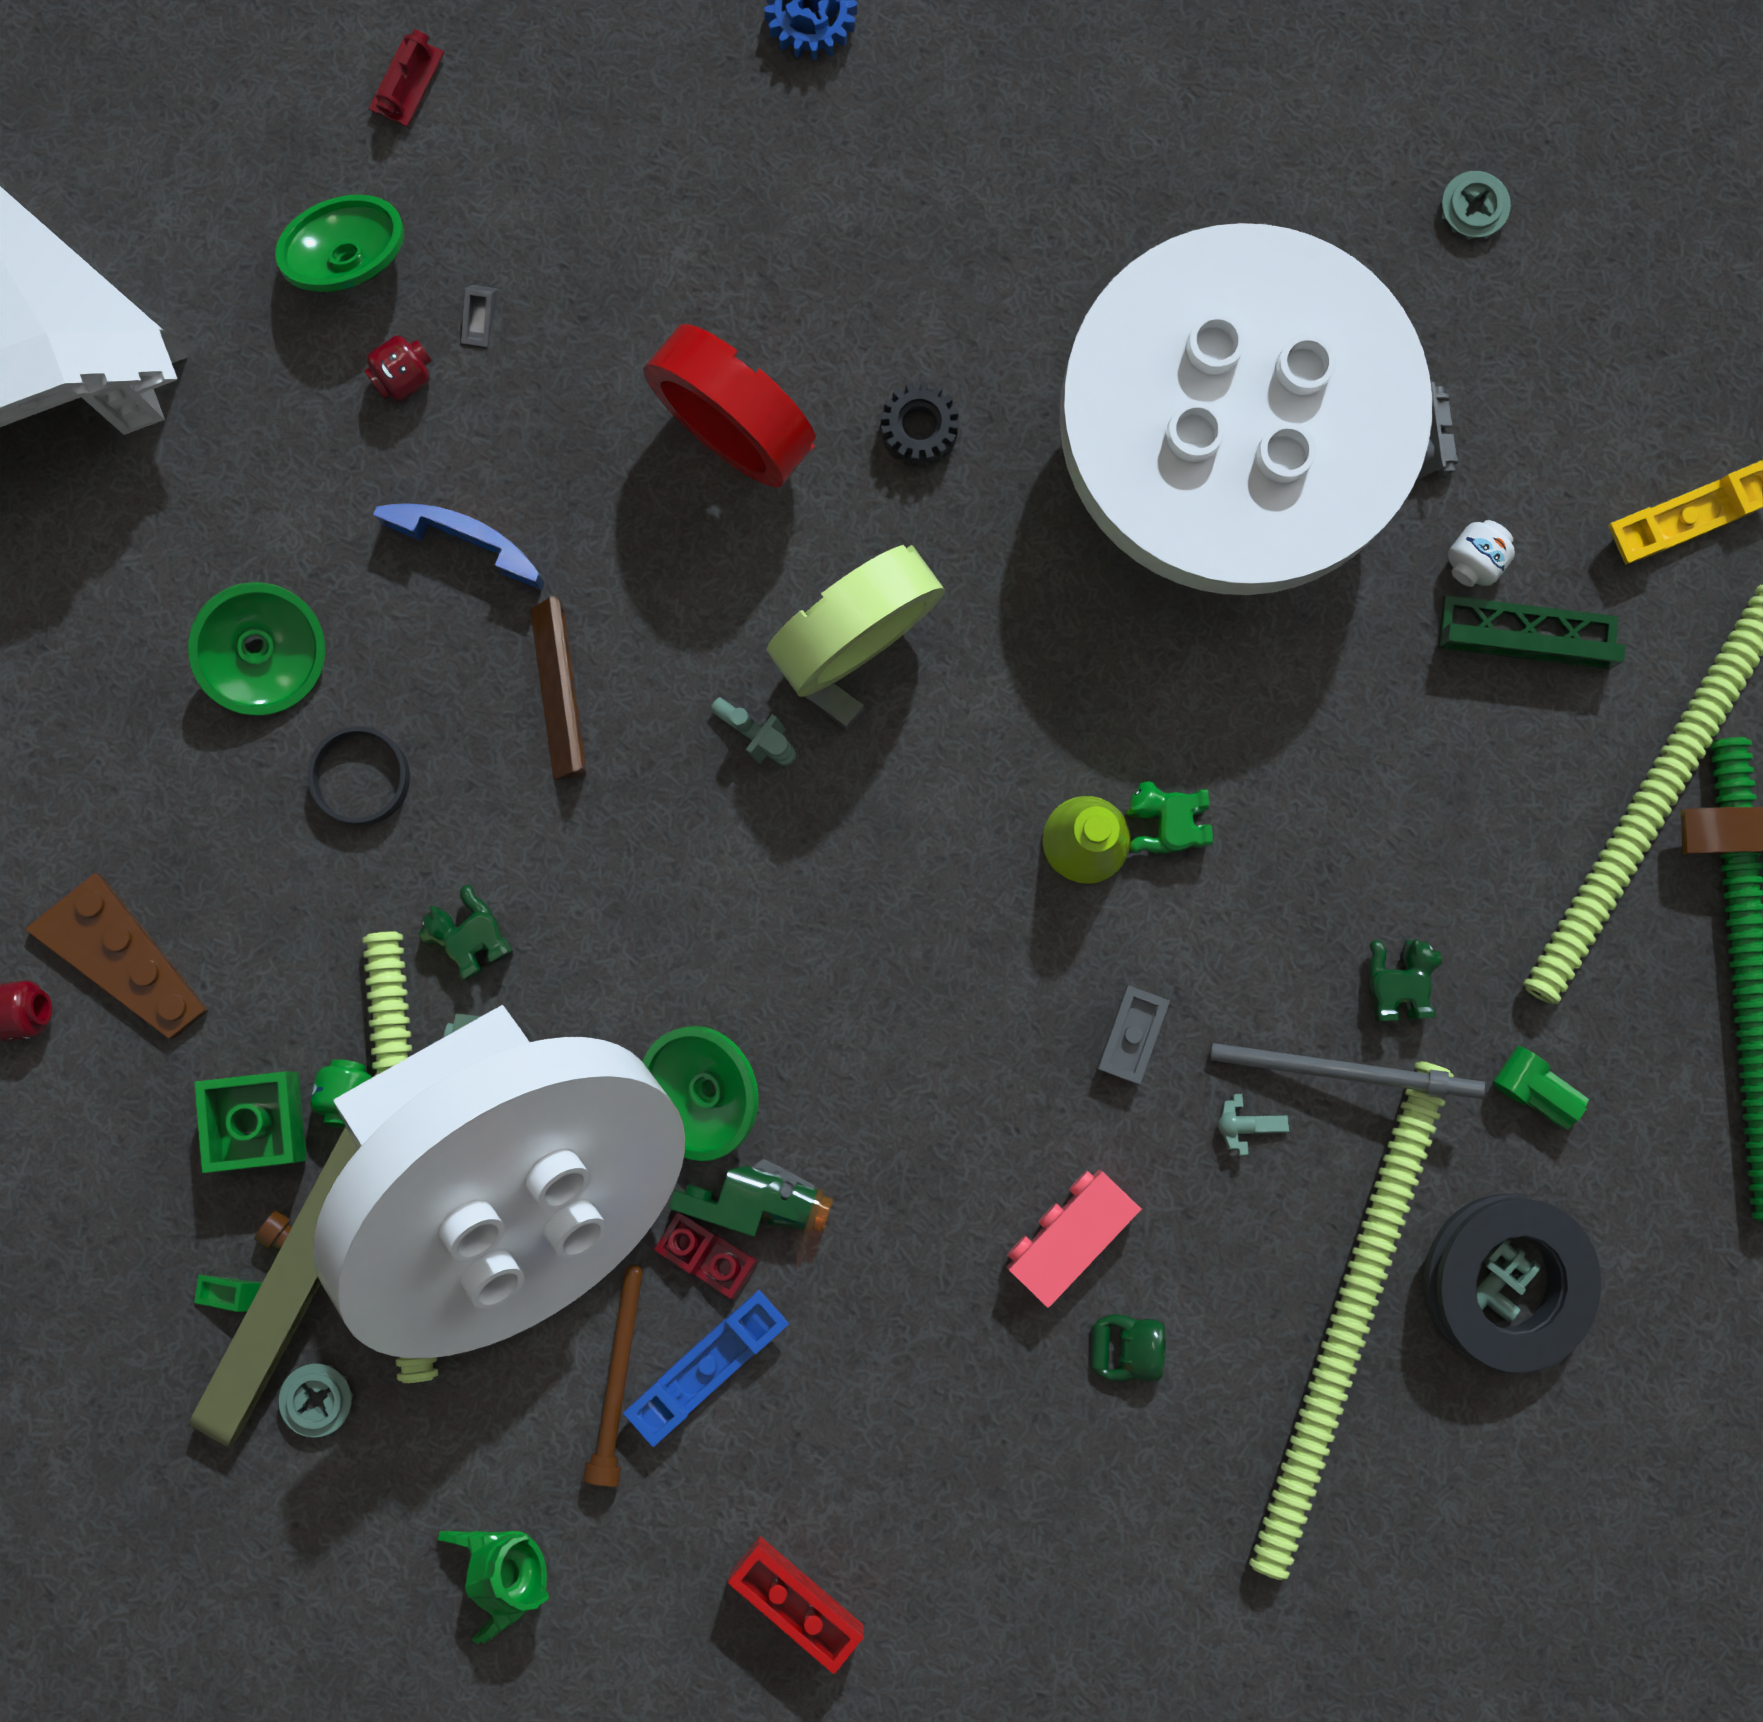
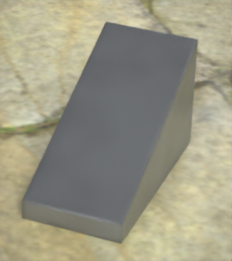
M477 285L465 288L461 343L489 347L499 289Z
M834 683L816 693L805 696L846 731L864 711L862 703Z

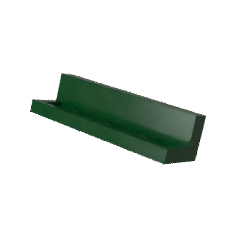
M1449 595L1443 597L1439 649L1612 669L1624 662L1626 645L1616 643L1619 616ZM1453 608L1469 609L1481 624L1478 626L1453 624ZM1482 611L1495 613H1493L1490 617L1487 618ZM1501 613L1512 614L1524 629L1520 632L1496 629L1491 621ZM1525 616L1537 617V619L1530 623ZM1544 619H1553L1561 626L1566 635L1564 637L1539 634L1534 627ZM1568 621L1578 622L1580 624L1573 629V627L1568 623ZM1587 624L1605 626L1604 642L1584 640L1577 632Z

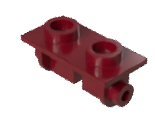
M414 29L411 35L405 34L368 108L370 111L406 127L409 126L445 53L443 50L427 44L429 37L425 33Z

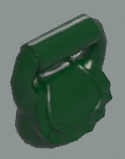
M1112 1314L1098 1319L1092 1325L1091 1368L1097 1375L1111 1382H1125L1133 1379L1152 1382L1163 1377L1166 1329L1162 1322L1154 1319L1136 1320L1127 1315ZM1110 1326L1122 1329L1119 1336L1121 1339L1120 1368L1109 1370Z

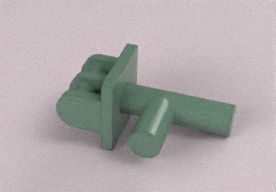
M721 697L714 701L710 711L752 740L746 750L757 763L761 764L766 756L781 766H788L794 762L796 752L785 736L782 735L786 729L776 716L772 714L764 726H761L750 717L745 709L735 708Z
M1506 1239L1493 1247L1483 1260L1486 1267L1492 1272L1477 1287V1299L1481 1309L1483 1310L1488 1305L1507 1322H1511L1516 1318L1520 1308L1499 1291L1507 1283L1519 1294L1523 1295L1526 1291L1525 1286L1541 1267L1535 1260L1529 1262L1524 1257L1525 1252L1521 1248L1516 1250L1509 1245L1510 1239ZM1500 1255L1506 1259L1502 1265L1496 1261ZM1515 1268L1521 1272L1517 1277L1511 1274Z

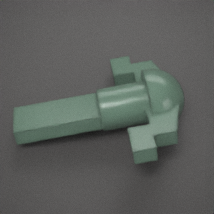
M1233 1094L1232 1100L1224 1101L1218 1128L1224 1137L1228 1150H1237L1238 1156L1249 1155L1247 1142H1239L1238 1134L1289 1132L1287 1115L1236 1116L1235 1109L1243 1108L1242 1094Z

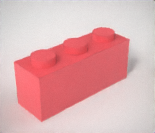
M1097 1170L1093 1175L1088 1171L1084 1172L1069 1188V1191L1074 1195L1062 1208L1055 1203L1038 1221L1043 1228L1032 1240L1024 1236L1007 1254L1012 1260L1006 1266L1008 1270L1047 1308L1059 1298L1142 1210L1101 1170Z

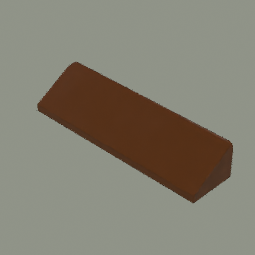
M554 596L547 598L532 608L531 620L552 775L554 779L559 780L585 776L587 772L565 611L561 601Z

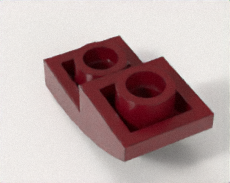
M681 1212L676 1213L654 1248L655 1251L689 1274L696 1275L736 1300L759 1263L757 1259Z

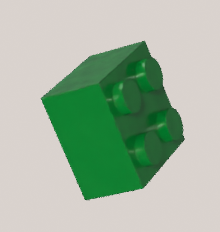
M285 1071L194 1082L202 1173L307 1161L299 1072Z

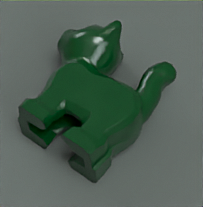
M464 885L460 889L461 901L472 911V915L456 928L452 917L440 907L430 906V912L423 917L422 927L418 933L424 944H434L443 949L446 956L460 970L459 976L463 981H467L483 971L476 958V955L481 951H488L487 959L489 963L493 961L498 962L514 952L507 939L503 938L497 919L493 916L486 903L476 897L471 885Z
M1418 939L1413 941L1406 940L1403 953L1406 970L1386 969V948L1380 940L1371 941L1369 947L1372 957L1369 963L1368 989L1374 1003L1375 1021L1400 1020L1396 1008L1403 1002L1407 1006V1019L1435 1018V1010L1430 1005L1432 988L1430 976L1442 963L1441 953L1434 950L1428 942L1418 941Z

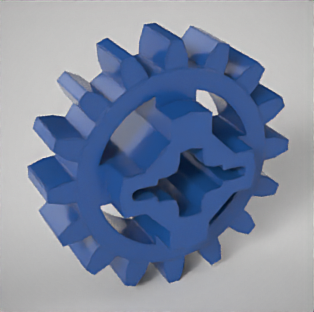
M767 0L769 6L764 7L765 21L770 22L768 24L770 36L776 37L780 35L779 48L782 50L793 45L796 58H799L804 50H810L812 60H817L818 50L823 48L831 56L834 54L833 43L836 41L840 45L845 46L847 44L846 31L854 32L856 28V18L853 17L857 15V1L793 0L786 5L787 0ZM840 10L837 20L830 27L828 24L829 19L835 17L836 11Z

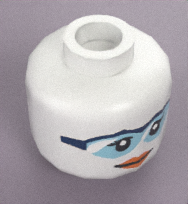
M1485 520L1483 523L1473 522L1469 524L1448 551L1449 562L1454 568L1452 575L1460 583L1469 587H1473L1475 584L1481 586L1492 585L1514 559L1515 551L1512 545L1513 537L1511 533L1502 525L1491 520Z

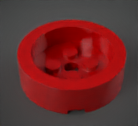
M690 324L679 325L644 366L643 373L648 385L670 413L698 440L723 460L762 484L776 488L781 487L815 446L813 442L816 439V434L811 424L794 401L764 371L759 368L755 373L735 357L738 354V350L712 333Z

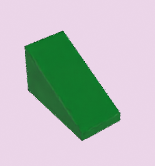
M198 1275L194 1303L235 1312H246L262 1283Z

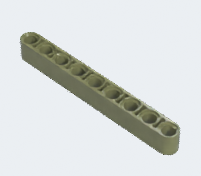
M346 1126L190 1419L189 1426L228 1448L235 1443L244 1429L321 1285L313 1257L314 1233L319 1214L328 1193L348 1161L357 1152Z

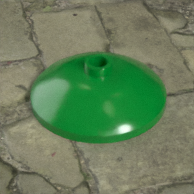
M370 195L335 197L310 207L291 221L277 242L275 249L276 262L284 278L298 288L322 293L349 290L372 280L391 264L402 246L404 225L397 210L389 202Z
M249 582L228 587L214 595L203 605L191 625L187 651L193 675L200 687L211 699L221 706L238 713L267 715L293 706L313 688L324 665L325 639L317 617L301 598L291 591L274 584ZM253 636L259 637L261 645L258 649L253 651L246 649L245 643L248 638Z
M686 1026L662 1035L651 1045L642 1062L679 1111L685 1132L684 1158L697 1161L714 1160L737 1149L749 1136L758 1112L756 1079L749 1061L739 1047L720 1032L702 1026ZM711 1081L715 1085L716 1093L711 1089Z

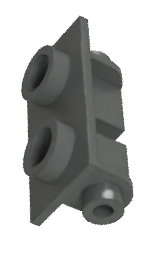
M1430 382L1432 391V424L1429 444L1417 479L1436 471L1438 475L1452 474L1455 472V465L1459 463L1456 455L1454 434L1441 433V428L1452 426L1449 394L1444 393L1442 386L1435 387L1434 382Z

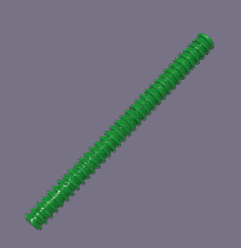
M1746 737L1718 739L1710 746V749L1714 750L1716 756L1711 758V761L1717 765V769L1713 770L1712 773L1713 777L1718 778V783L1714 784V790L1719 791V797L1715 798V804L1720 805V808L1753 807L1752 802L1757 800V795L1751 792V788L1756 786L1755 781L1750 780V775L1754 774V767L1749 766V761L1753 760V754L1748 753V747L1752 746V740ZM1729 853L1720 855V858L1725 859V865L1721 866V872L1726 873V879L1722 880V886H1727V892L1723 894V899L1728 900L1729 906L1724 907V912L1729 913L1730 920H1726L1725 924L1726 927H1731V934H1727V940L1732 941V947L1728 948V954H1733V961L1729 962V968H1734L1735 974L1730 976V981L1735 982L1736 989L1731 990L1732 996L1737 997V1003L1732 1004L1733 1009H1738V1017H1734V1023H1739V1030L1735 1031V1037H1740L1741 1043L1736 1045V1050L1741 1051L1742 1058L1737 1059V1063L1743 1066V1072L1738 1073L1739 1078L1744 1079V1086H1740V1092L1745 1093V1100H1741V1106L1746 1107V1114H1742V1120L1747 1121L1748 1127L1743 1128L1744 1134L1749 1136V1141L1744 1142L1745 1148L1750 1149V1155L1746 1156V1162L1751 1163V1169L1747 1170V1176L1752 1177L1753 1182L1748 1184V1189L1753 1191L1754 1197L1749 1198V1202L1751 1205H1755V1211L1750 1212L1752 1219L1763 1221V904H1761L1763 890H1760L1763 876H1759L1758 870L1763 869V864L1757 860V856H1761L1762 853Z

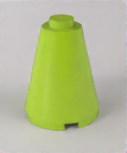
M1080 796L1065 801L1052 812L1046 822L1042 842L1045 856L1056 872L1069 880L1083 884H1092L1108 879L1122 867L1130 850L1131 837L1124 816L1114 805L1098 797Z

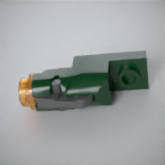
M763 1159L754 1167L742 1166L730 1169L718 1202L711 1200L713 1192L687 1184L685 1191L679 1189L674 1191L668 1209L754 1237L757 1234L761 1218L768 1220L767 1225L796 1228L811 1234V1230L823 1233L833 1198L824 1196V1191L815 1189L812 1183Z

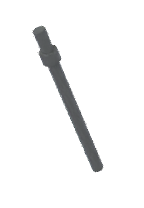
M1213 1043L1211 1061L1426 1091L1429 1097L1446 1099L1447 1094L1483 1100L1485 1092L1484 1081L1449 1077V1072L1430 1069L1428 1074Z

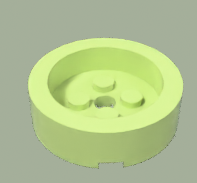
M904 545L895 547L861 565L822 592L823 598L808 611H799L776 633L767 646V652L798 696L811 695L847 676L898 640L934 608L944 595L945 589L913 545L907 549Z

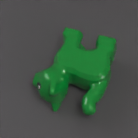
M1147 781L1140 783L1138 789L1130 797V808L1126 811L1128 816L1143 819L1158 816L1159 819L1158 837L1139 836L1134 838L1130 842L1132 852L1138 853L1142 850H1147L1151 853H1178L1189 847L1202 848L1213 845L1212 826L1210 824L1196 826L1193 822L1194 814L1205 813V810H1209L1208 789L1198 790L1193 794L1180 792L1164 793L1153 782Z

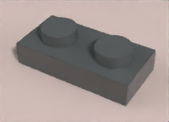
M1127 985L1097 1069L1140 1085L1170 1000Z

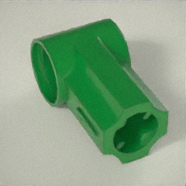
M1517 1046L1492 1081V1084L1516 1102L1523 1105L1528 1104L1561 1129L1569 1130L1586 1111L1589 1099L1550 1071L1551 1066L1538 1055L1524 1047Z

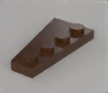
M94 873L25 928L26 931L169 1039L177 1037L209 1011L101 874Z

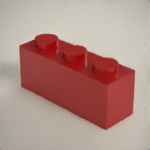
M761 1536L755 1540L730 1571L727 1583L833 1674L836 1673L863 1640L864 1625Z

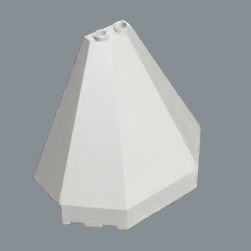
M0 187V427L80 397L124 435L165 420L154 388L176 381L177 377L172 363L187 358V355L163 329Z

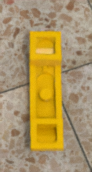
M1763 460L1655 507H1648L1610 523L1608 527L1625 565L1679 545L1762 509Z

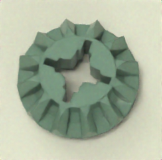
M1468 171L1456 176L1447 185L1440 201L1443 208L1442 219H1446L1451 225L1452 233L1459 232L1466 235L1468 240L1475 237H1484L1486 239L1501 229L1508 219L1511 207L1510 196L1504 184L1495 176L1483 171ZM1482 195H1485L1486 197L1482 201L1483 204L1480 208L1484 214L1477 211L1467 217L1465 214L1469 204L1465 199L1473 202L1476 198L1479 199Z
M311 1363L296 1369L284 1381L279 1394V1409L285 1423L296 1433L306 1437H322L337 1430L350 1415L351 1401L354 1394L350 1391L347 1377L334 1369L333 1365ZM309 1388H312L315 1392L325 1391L330 1388L331 1392L327 1394L328 1397L323 1401L326 1407L324 1411L318 1406L312 1409L309 1408L304 1412L301 1410L311 1398L308 1392Z

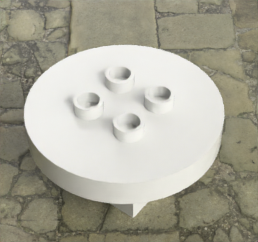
M1238 223L1193 230L1155 246L1132 261L1112 279L1085 316L1075 338L1065 371L1060 398V432L1067 468L1078 495L1100 529L1132 559L1162 577L1198 590L1233 595L1273 593L1294 588L1328 574L1358 554L1387 525L1412 490L1423 465L1432 424V391L1424 351L1412 323L1390 290L1369 269L1336 246L1306 233L1266 224Z
M501 1005L333 1100L357 1152L337 1177L319 1214L313 1242L315 1269L321 1284L353 1336L377 1352L404 1358H434L472 1351L511 1337L557 1313L595 1286L633 1250L657 1220L668 1202L682 1168L685 1153V1132L679 1111L643 1062L627 1049L605 1040L587 1037H561L529 1042L505 1007Z

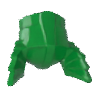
M439 1531L438 1540L468 1547L471 1552L465 1585L466 1593L480 1608L492 1615L472 1639L477 1645L481 1642L483 1644L502 1630L518 1621L528 1610L538 1609L542 1603L549 1599V1594L546 1590L547 1570L544 1556L537 1543L528 1534L520 1531Z

